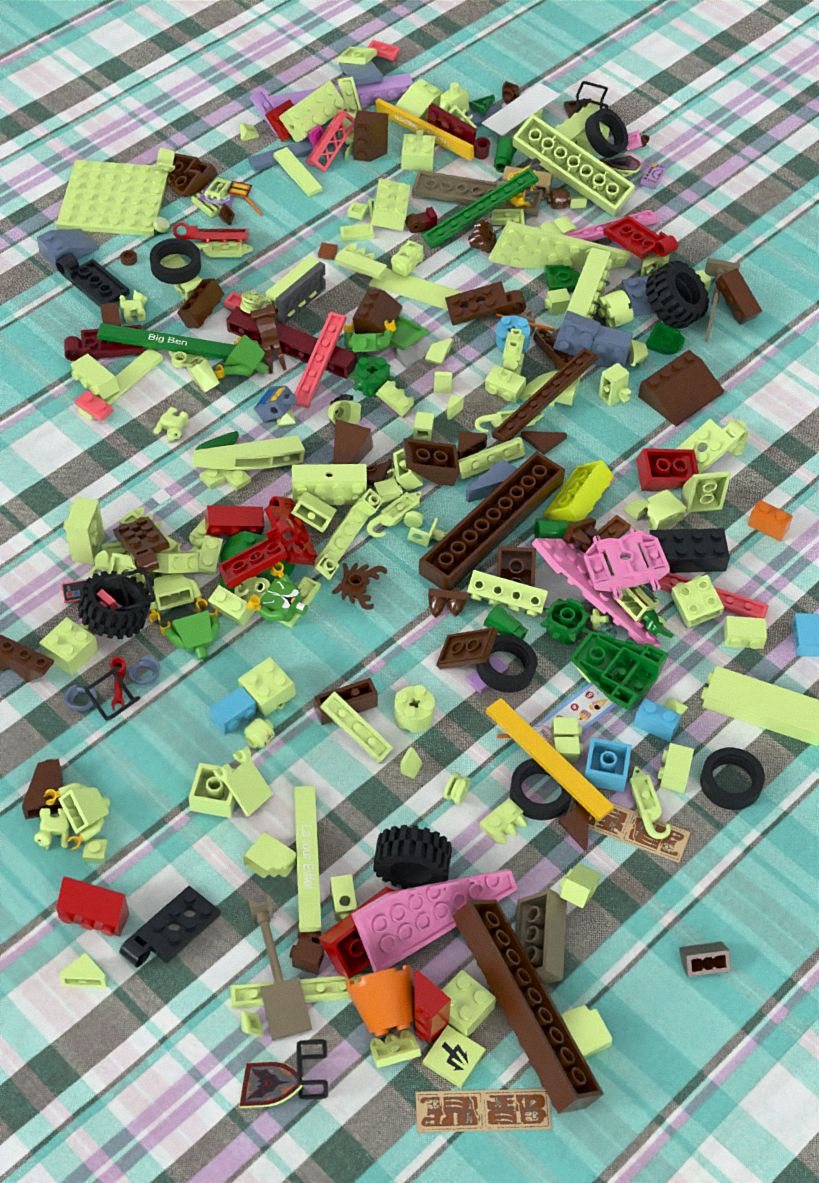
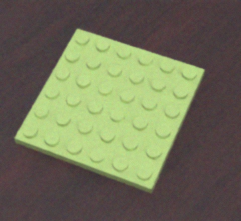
M75 160L57 219V229H82L89 232L154 236L155 228L153 227V222L160 214L169 172L155 169L156 166Z

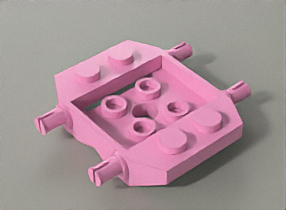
M632 527L629 534L619 539L607 538L601 540L600 536L593 538L594 543L583 557L594 590L613 592L616 600H618V597L619 599L623 597L621 589L651 583L654 591H656V588L657 591L660 590L661 586L658 580L668 574L670 568L657 537L643 531H638L636 527L633 530ZM603 552L607 555L614 576L610 574ZM623 557H628V558H630V559H628V560H623L622 558H623Z

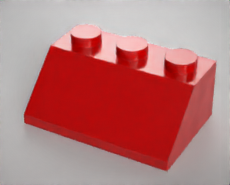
M66 876L63 877L56 907L59 919L67 924H79L87 930L95 929L101 931V933L107 936L115 935L120 937L130 915L125 894Z
M417 969L414 972L413 983L414 1034L422 1042L426 1041L431 1045L441 1035L446 1026H449L451 998Z

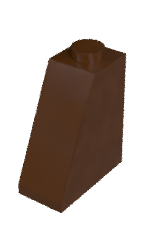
M48 759L44 762H38L22 804L25 820L40 817V810L43 808H49L51 815L57 814L58 809L63 808L59 801L60 797L56 798L55 803L52 805H47L46 802L49 799H53V797L50 795L44 797L47 790L53 789L58 791V788L64 786L59 759Z

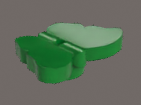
M654 609L643 616L647 622L645 626L652 634L657 635L659 633L669 638L675 635L665 628L662 622H659L658 615Z

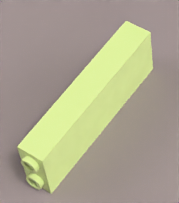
M716 666L714 673H709L706 682L709 684V687H704L701 699H704L703 708L819 746L818 699Z

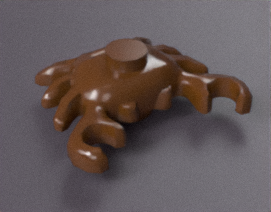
M343 563V579L332 591V594H338L342 591V600L347 595L352 604L355 603L354 598H357L363 609H373V603L370 605L365 603L371 600V596L363 594L367 592V585L370 583L369 578L378 580L379 575L376 573L382 572L385 575L387 574V569L378 565L365 571L369 568V565L366 564L357 570L358 563H355L351 570H348L347 564Z

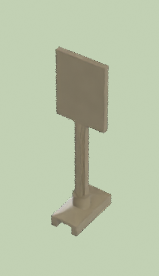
M707 258L705 273L718 279L722 274L736 268L739 270L740 264ZM716 284L712 297V310L705 342L709 340L715 308L720 297V291L717 289Z
M269 894L265 895L266 902L255 905L253 899H249L248 902L252 922L257 921L258 925L261 926L275 982L274 984L260 987L272 1040L312 1030L299 977L286 981L283 980L269 924L271 922L270 917H273L272 901Z

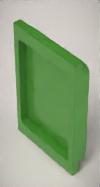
M398 316L395 323L396 330L393 332L389 345L404 350L428 334L429 330L402 316Z

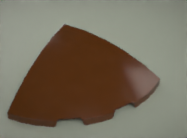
M175 153L173 160L175 169L171 173L169 172L167 182L173 192L182 197H187L203 189L218 172L212 164L200 162L198 157Z

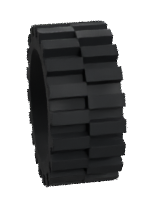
M102 571L101 575L98 573L93 574L92 578L89 577L86 583H84L78 605V616L82 618V624L84 626L89 624L88 629L91 632L97 630V635L107 634L109 639H112L113 636H117V639H123L124 635L130 638L133 636V633L136 635L140 633V629L144 628L151 603L128 611H115L106 608L99 603L100 600L97 596L101 589L115 599L117 604L126 606L118 579L104 582L105 578L117 575V571H111V574H108L107 571ZM134 576L122 578L130 605L151 599L148 588H143L144 583L141 581L137 583V578Z
M401 825V828L397 826H392L391 830L386 828L383 830V833L380 832L377 839L373 871L376 872L378 878L382 877V881L385 883L390 881L392 886L400 885L402 889L447 881L452 854L451 842L447 841L445 836L440 837L439 832L434 831L432 833L430 828L426 827L418 829L419 826L413 825L412 828H408L407 825Z

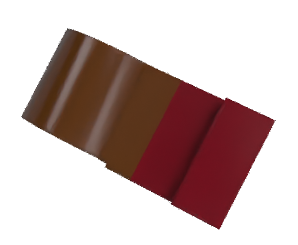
M428 207L426 212L409 214L405 219V224L411 233L427 231L437 226V214L433 207Z

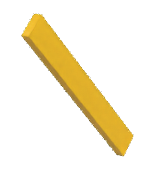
M502 698L486 708V713L598 822L614 810V805Z

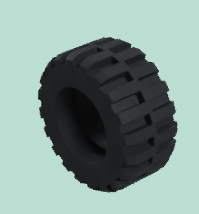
M669 261L651 273L646 282L645 288L647 289L645 292L652 311L657 314L658 319H661L665 325H669L671 328L683 329L702 318L709 307L708 291L705 289V284L701 281L700 275L696 274L695 270L692 267L690 268L688 264L681 261Z

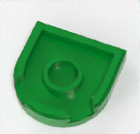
M564 265L545 266L549 291L564 288L568 292L575 290L580 278L577 270L575 271L570 266Z
M657 322L645 344L647 349L670 355L678 353L683 348L684 337L678 329Z

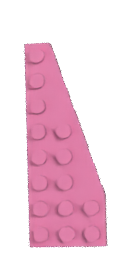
M536 538L532 545L552 569L558 574L562 572L568 577L567 582L571 586L574 585L580 588L582 595L602 613L606 614L608 612L614 618L613 622L617 626L620 625L626 628L628 635L640 645L645 646L646 643L657 648L661 645L657 636L646 628L645 622L642 619L636 622L612 597L614 595L613 592L594 590L584 562L583 555L585 553L580 550L577 542L568 544L559 538Z
M503 869L388 892L352 913V917L373 971L379 972L388 969L457 927L452 916L468 901L497 900L498 902L518 888L511 870Z

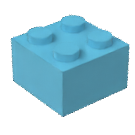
M591 737L584 778L594 787L624 792L632 745Z

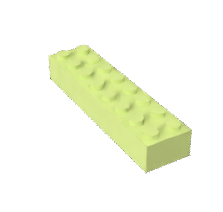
M531 114L513 137V146L531 159L538 158L541 162L539 165L613 217L619 213L634 194V184L533 114Z

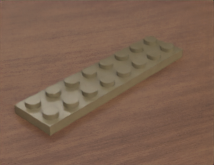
M418 170L412 188V196L470 205L497 188L498 182ZM533 189L536 197L533 198L534 202L530 207L524 205L516 207L507 201L496 209H523L524 214L537 216L543 190Z

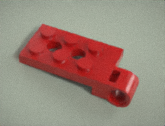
M626 216L603 228V234L640 259L653 253L660 257H665L678 249V242L672 235L668 236L663 232L657 235L630 216Z
M179 221L173 228V234L176 238L202 239V242H212L213 239H219V242H229L230 239H235V242H245L249 238L250 230L249 228L198 229V226H190L186 221ZM179 226H184L186 228L185 234H180L177 229Z
M273 496L269 501L268 507L265 509L271 527H275L276 523L281 519H289L298 532L297 540L285 547L289 555L285 559L286 562L315 566L317 554L303 524V520L291 514L296 506L293 499Z
M289 519L279 520L275 527L266 531L267 539L217 565L229 589L239 586L243 581L257 576L260 572L274 567L278 562L289 557L285 547L294 543L298 538V532Z

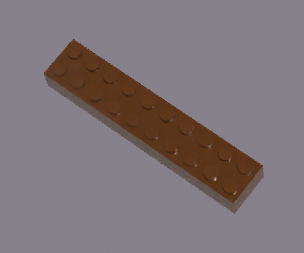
M536 451L419 559V574L440 589L451 591L564 483L565 469Z
M497 900L468 901L452 917L456 922L458 930L463 935L467 947L471 950L477 966L485 976L488 986L492 989L498 1005L502 1008L509 1025L515 1032L520 1046L524 1049L531 1066L537 1073L541 1085L545 1088L552 1106L558 1114L586 1109L604 1093Z

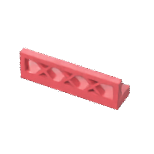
M344 109L336 113L306 159L305 163L309 166L314 164L325 172L354 128L355 119ZM345 117L350 122H352L351 125L346 128H344L343 120L345 119ZM336 131L342 132L341 140H336ZM333 143L334 151L328 153L327 145ZM320 156H325L326 163L324 166L317 161Z

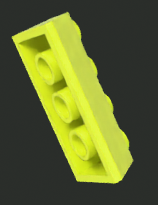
M603 460L576 466L543 515L551 520L577 522L585 519L588 513L593 510L595 503L602 497L604 490L610 485V481L614 477L613 473Z

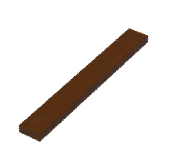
M583 348L492 432V437L502 443L511 440L597 361L598 355Z

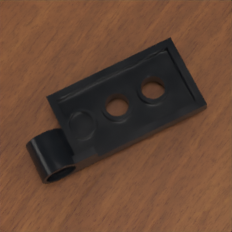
M69 253L55 262L60 274L99 307L100 304L119 301L120 295L127 296L130 294L128 287L94 259L79 266L76 257Z
M189 885L122 944L119 954L136 968L145 963L151 951L167 964L220 916L221 911ZM190 910L195 912V915L187 917L184 915V912ZM171 924L180 926L178 930H170L168 927Z

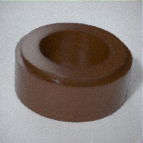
M132 250L123 251L120 255L121 263L126 266L134 265L137 262L136 252Z

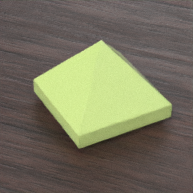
M288 410L285 415L276 418L278 427L296 424L292 410Z
M672 696L663 705L681 714V716L688 709L686 705Z
M246 1011L241 1012V1031L247 1034L263 1036L259 1014Z

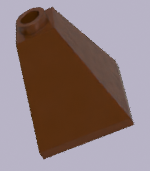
M336 420L333 464H359L373 448L371 429Z

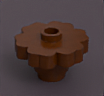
M483 219L475 223L474 233L468 237V241L472 248H480L483 252L486 251L489 254L492 252L497 238L493 232V227L488 221L485 222Z

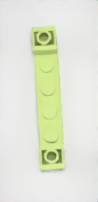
M371 488L351 507L315 559V568L328 580L332 578L340 566L338 561L368 517L376 513L384 501Z

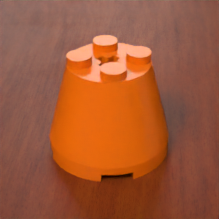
M411 964L404 965L402 971H398V968H390L358 978L359 982L355 984L353 980L345 982L347 992L369 1033H375V1037L388 1034V1029L397 1027L398 1031L410 1028V1022L414 1021L413 972Z

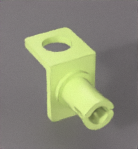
M159 148L155 169L171 173L175 169V166H173L175 152Z
M435 518L429 533L411 527L407 539L427 547L430 540L440 541L447 532L437 529L438 518ZM413 534H419L423 539H417Z

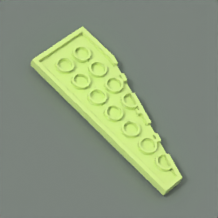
M507 221L489 256V261L519 269H543L546 265L583 268L591 247L611 252L610 259H613L611 268H624L630 258V252Z

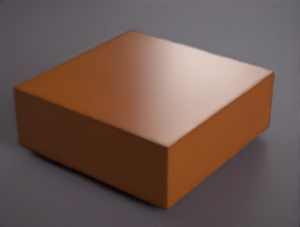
M322 242L318 258L334 260L338 245Z

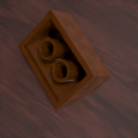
M357 110L354 120V160L370 162L388 153L389 114Z
M368 289L353 316L355 334L384 333L386 330L384 322L388 320V323H392L394 320L396 323L403 309L402 305L385 290Z

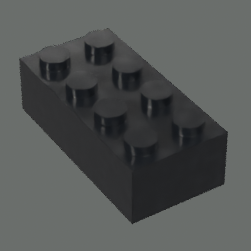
M724 528L649 531L650 535L658 538L669 564L670 573L726 572L730 556Z

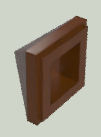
M223 203L218 215L219 219L230 226L235 213Z

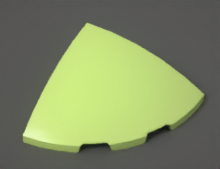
M559 370L544 373L528 383L520 399L528 400ZM582 374L554 399L549 406H554L555 402L572 406Z

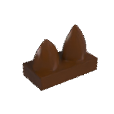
M590 517L568 524L563 541L568 544L576 541L591 544L589 538L600 536L595 528L597 521Z
M429 588L428 600L432 615L435 618L439 616L446 602H448L451 613L457 616L467 603V592Z

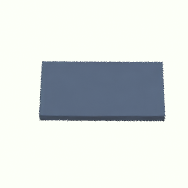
M371 60L366 65L339 63L347 77L353 76L355 85L383 81L382 73Z

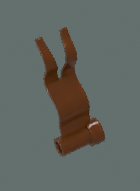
M273 303L266 305L267 307L250 311L252 320L257 322L270 374L273 373L271 345L283 371L287 370L274 322V317H277Z

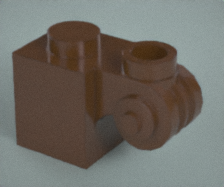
M298 931L297 939L299 940L297 945L292 946L289 958H292V967L318 974L325 956L323 946L318 944L321 931Z

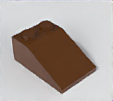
M403 439L406 468L435 484L454 486L460 473L456 445Z
M498 546L497 577L535 587L536 548Z

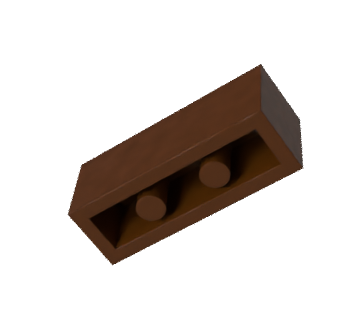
M738 268L722 274L716 280L717 289L723 295L725 303L731 309L739 325L756 318L762 312L761 307Z
M215 278L203 279L178 310L177 314L187 328H199L212 313L214 307L220 303L225 293Z
M371 678L314 696V710L321 725L334 722L320 708L334 691L357 713L378 706V692Z

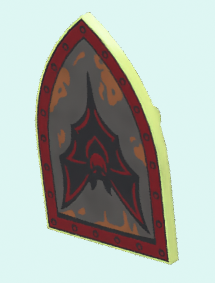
M631 155L602 161V163L617 171L622 177L632 176L633 173L638 172L641 168V162Z
M277 1061L246 1063L239 1108L270 1107L280 1104L295 1095L304 1085L298 1084L297 1071L285 1063Z

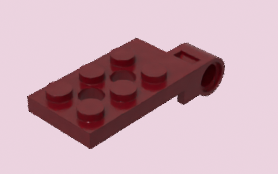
M434 103L428 106V123L473 145L475 158L483 160L489 156L490 141L485 137L476 139V128Z
M140 324V325L122 326V327L135 328V329H141V330H142L141 324ZM99 329L81 330V340L76 336H69L64 340V355L70 361H76L86 354H89L94 359L144 353L143 346L112 341L109 344H105L106 340L97 339Z

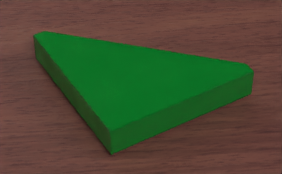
M494 94L470 101L469 108L485 114L495 101Z

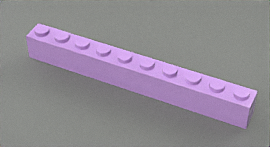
M407 73L383 77V81L355 85L360 105L375 103L378 98L384 101L401 99L408 88L414 83L410 74ZM334 85L339 94L341 95L339 86ZM318 88L269 96V98L276 107L289 99L293 105H296Z

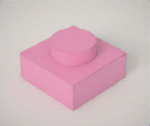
M639 131L628 134V145L626 147L628 151L643 146Z

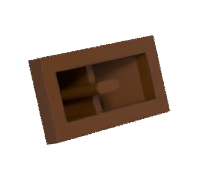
M118 303L100 304L102 322L104 324L121 326Z
M460 431L457 450L458 460L485 449L487 446V435L485 433Z

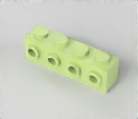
M473 570L467 590V595H470L472 600L481 601V599H484L493 606L497 604L505 605L510 611L518 612V610H522L531 617L541 616L548 593L546 590Z

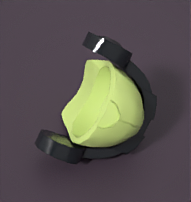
M340 394L339 397L331 401L328 408V417L334 427L336 420L351 424L359 423L361 405L353 402V395Z

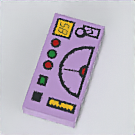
M652 161L640 184L655 189L666 172L667 166Z

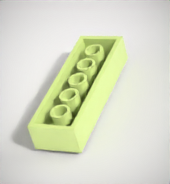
M591 247L568 305V311L593 320L594 316L592 315H596L598 305H596L599 303L598 298L602 297L601 292H604L606 288L605 281H609L611 274L608 271L613 259H610V251Z

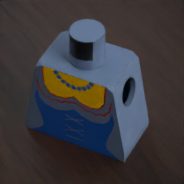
M286 385L271 386L254 407V410L263 422L285 415L290 407L297 402V397Z

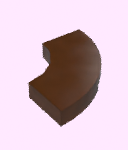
M507 81L504 82L502 87V98L506 105L520 96L518 94L519 86Z

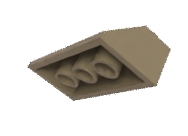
M551 889L517 900L515 934L543 984L563 980L567 900L560 898V894Z

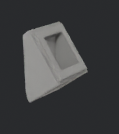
M412 345L404 350L396 349V359L405 368L420 361Z

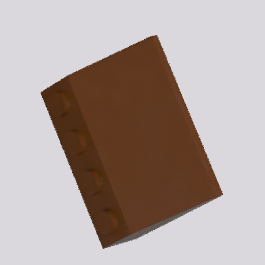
M687 350L640 383L638 397L673 425L678 426L722 395L724 389L703 360L692 351Z

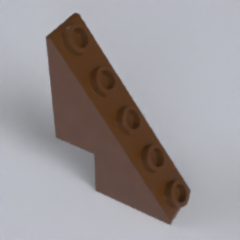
M0 634L1 671L10 667L28 683L44 676L55 662L53 659Z

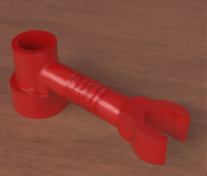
M115 657L109 663L110 669L119 666L120 669L116 673L123 681V677L126 674V663L123 658ZM116 678L114 699L111 702L113 711H115L117 703H120L122 707L125 705L122 697L123 689Z

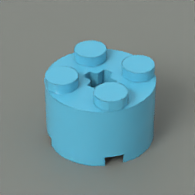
M503 316L496 326L497 348L502 353L504 352L508 332L511 333V329L514 328L522 330L521 334L525 335L522 352L526 351L530 345V326L528 320L519 316Z

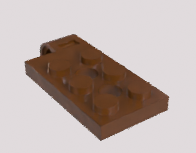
M502 281L445 297L452 326L498 312H502V315L520 314L527 307L523 293L520 290L505 293Z
M140 517L134 522L124 523L113 529L115 537L130 555L136 569L145 567L147 573L159 569L154 553L168 549L170 546L168 540L149 517Z

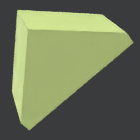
M434 371V392L451 393L452 371Z
M86 953L59 974L62 986L107 988L105 974Z

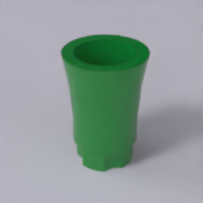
M502 137L497 141L494 167L500 173L504 172L505 166H511L513 157L518 150L513 146V138Z
M536 518L534 537L535 539H563L568 524L573 523V521Z
M497 604L490 611L483 624L487 628L495 627L500 635H512L522 640L528 632V629L511 616L500 604Z

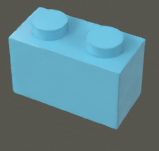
M795 613L792 631L796 656L819 657V614Z
M240 687L209 708L210 719L224 734H227L230 731L236 730L240 724L255 716L257 713L256 701Z
M644 698L636 713L633 726L671 742L678 729L681 714Z

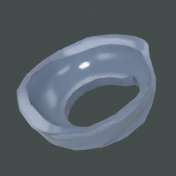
M141 657L138 663L128 668L129 676L133 682L140 685L152 683L159 676L160 664L152 657ZM144 667L151 669L153 674L150 678L143 680L137 676L136 671Z
M75 684L66 690L64 702L71 710L86 711L94 705L90 698L85 706H76L73 703L74 698L79 693L86 694L84 688L78 687ZM90 689L89 691L91 692V694L94 696L95 699H97V692L95 691V689Z

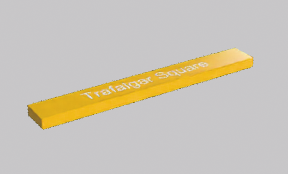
M380 98L375 101L376 111L389 114V120L417 133V130H423V135L435 136L436 144L470 161L474 159L473 145Z

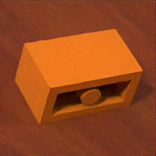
M759 500L751 511L748 526L781 542L790 528L793 515Z

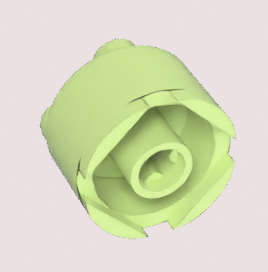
M623 290L614 291L598 298L600 304L598 314L601 319H605L607 327L616 328L633 320V308L629 309L628 304L631 302Z
M423 685L409 686L397 692L394 702V719L396 724L401 729L410 730L412 733H419L428 729L434 719L435 700L433 695Z

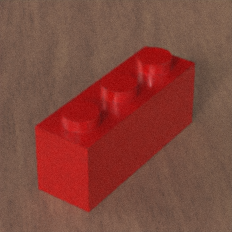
M207 505L205 511L206 534H212L213 536H233L243 531L262 535L265 527L263 507Z

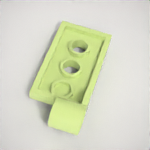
M709 419L676 449L694 450L698 472L702 474L727 451L730 453L737 446L744 443L749 436V432L737 421H732L725 428L721 429L715 422ZM700 446L708 447L704 452L698 451Z

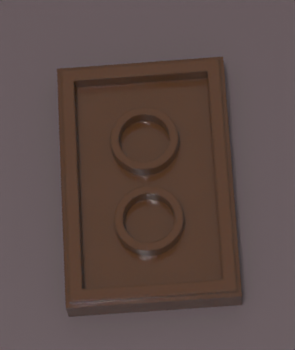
M491 627L447 635L436 666L439 669L486 663L498 633L497 629Z

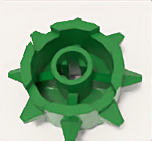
M361 357L358 363L355 364V374L348 375V378L355 379L354 390H359L363 392L364 396L377 397V391L387 381L396 379V377L390 375L391 366L382 357Z
M560 598L552 603L550 608H543L548 616L540 625L547 628V634L556 641L571 645L581 638L584 632H590L585 625L592 614L586 613L584 606L579 601L571 598L563 601Z

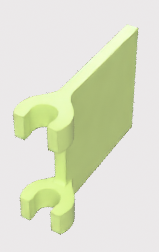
M246 746L233 754L234 758L241 763L235 770L232 771L230 765L226 763L222 767H217L213 772L218 779L225 782L248 817L270 798L273 792L252 762L251 751Z

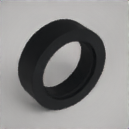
M601 108L586 119L585 132L587 139L598 154L606 158H612L626 149L628 145L627 129L621 118L614 111L608 108ZM599 121L610 128L614 145L610 144L603 136Z
M182 238L166 239L157 243L150 251L151 272L161 282L167 284L186 283L194 279L201 270L199 248L189 240ZM172 254L186 255L191 259L189 264L180 268H167L160 264L161 259Z
M497 635L490 655L498 651L514 654L523 662L524 671L518 675L502 674L491 666L488 658L486 663L476 664L477 673L486 685L495 690L508 693L523 690L531 683L538 663L536 653L527 642L516 636Z
M734 747L721 748L711 753L704 763L700 776V784L705 796L715 805L728 810H741L754 804L759 798L765 782L764 769L759 760L751 753ZM724 764L740 766L750 775L752 786L742 793L727 792L716 784L713 778V771Z
M533 758L522 762L512 775L510 786L511 800L524 811V816L534 820H551L563 814L569 807L572 795L560 785L561 795L553 802L541 804L531 801L522 791L521 785L523 781L534 774L551 775Z

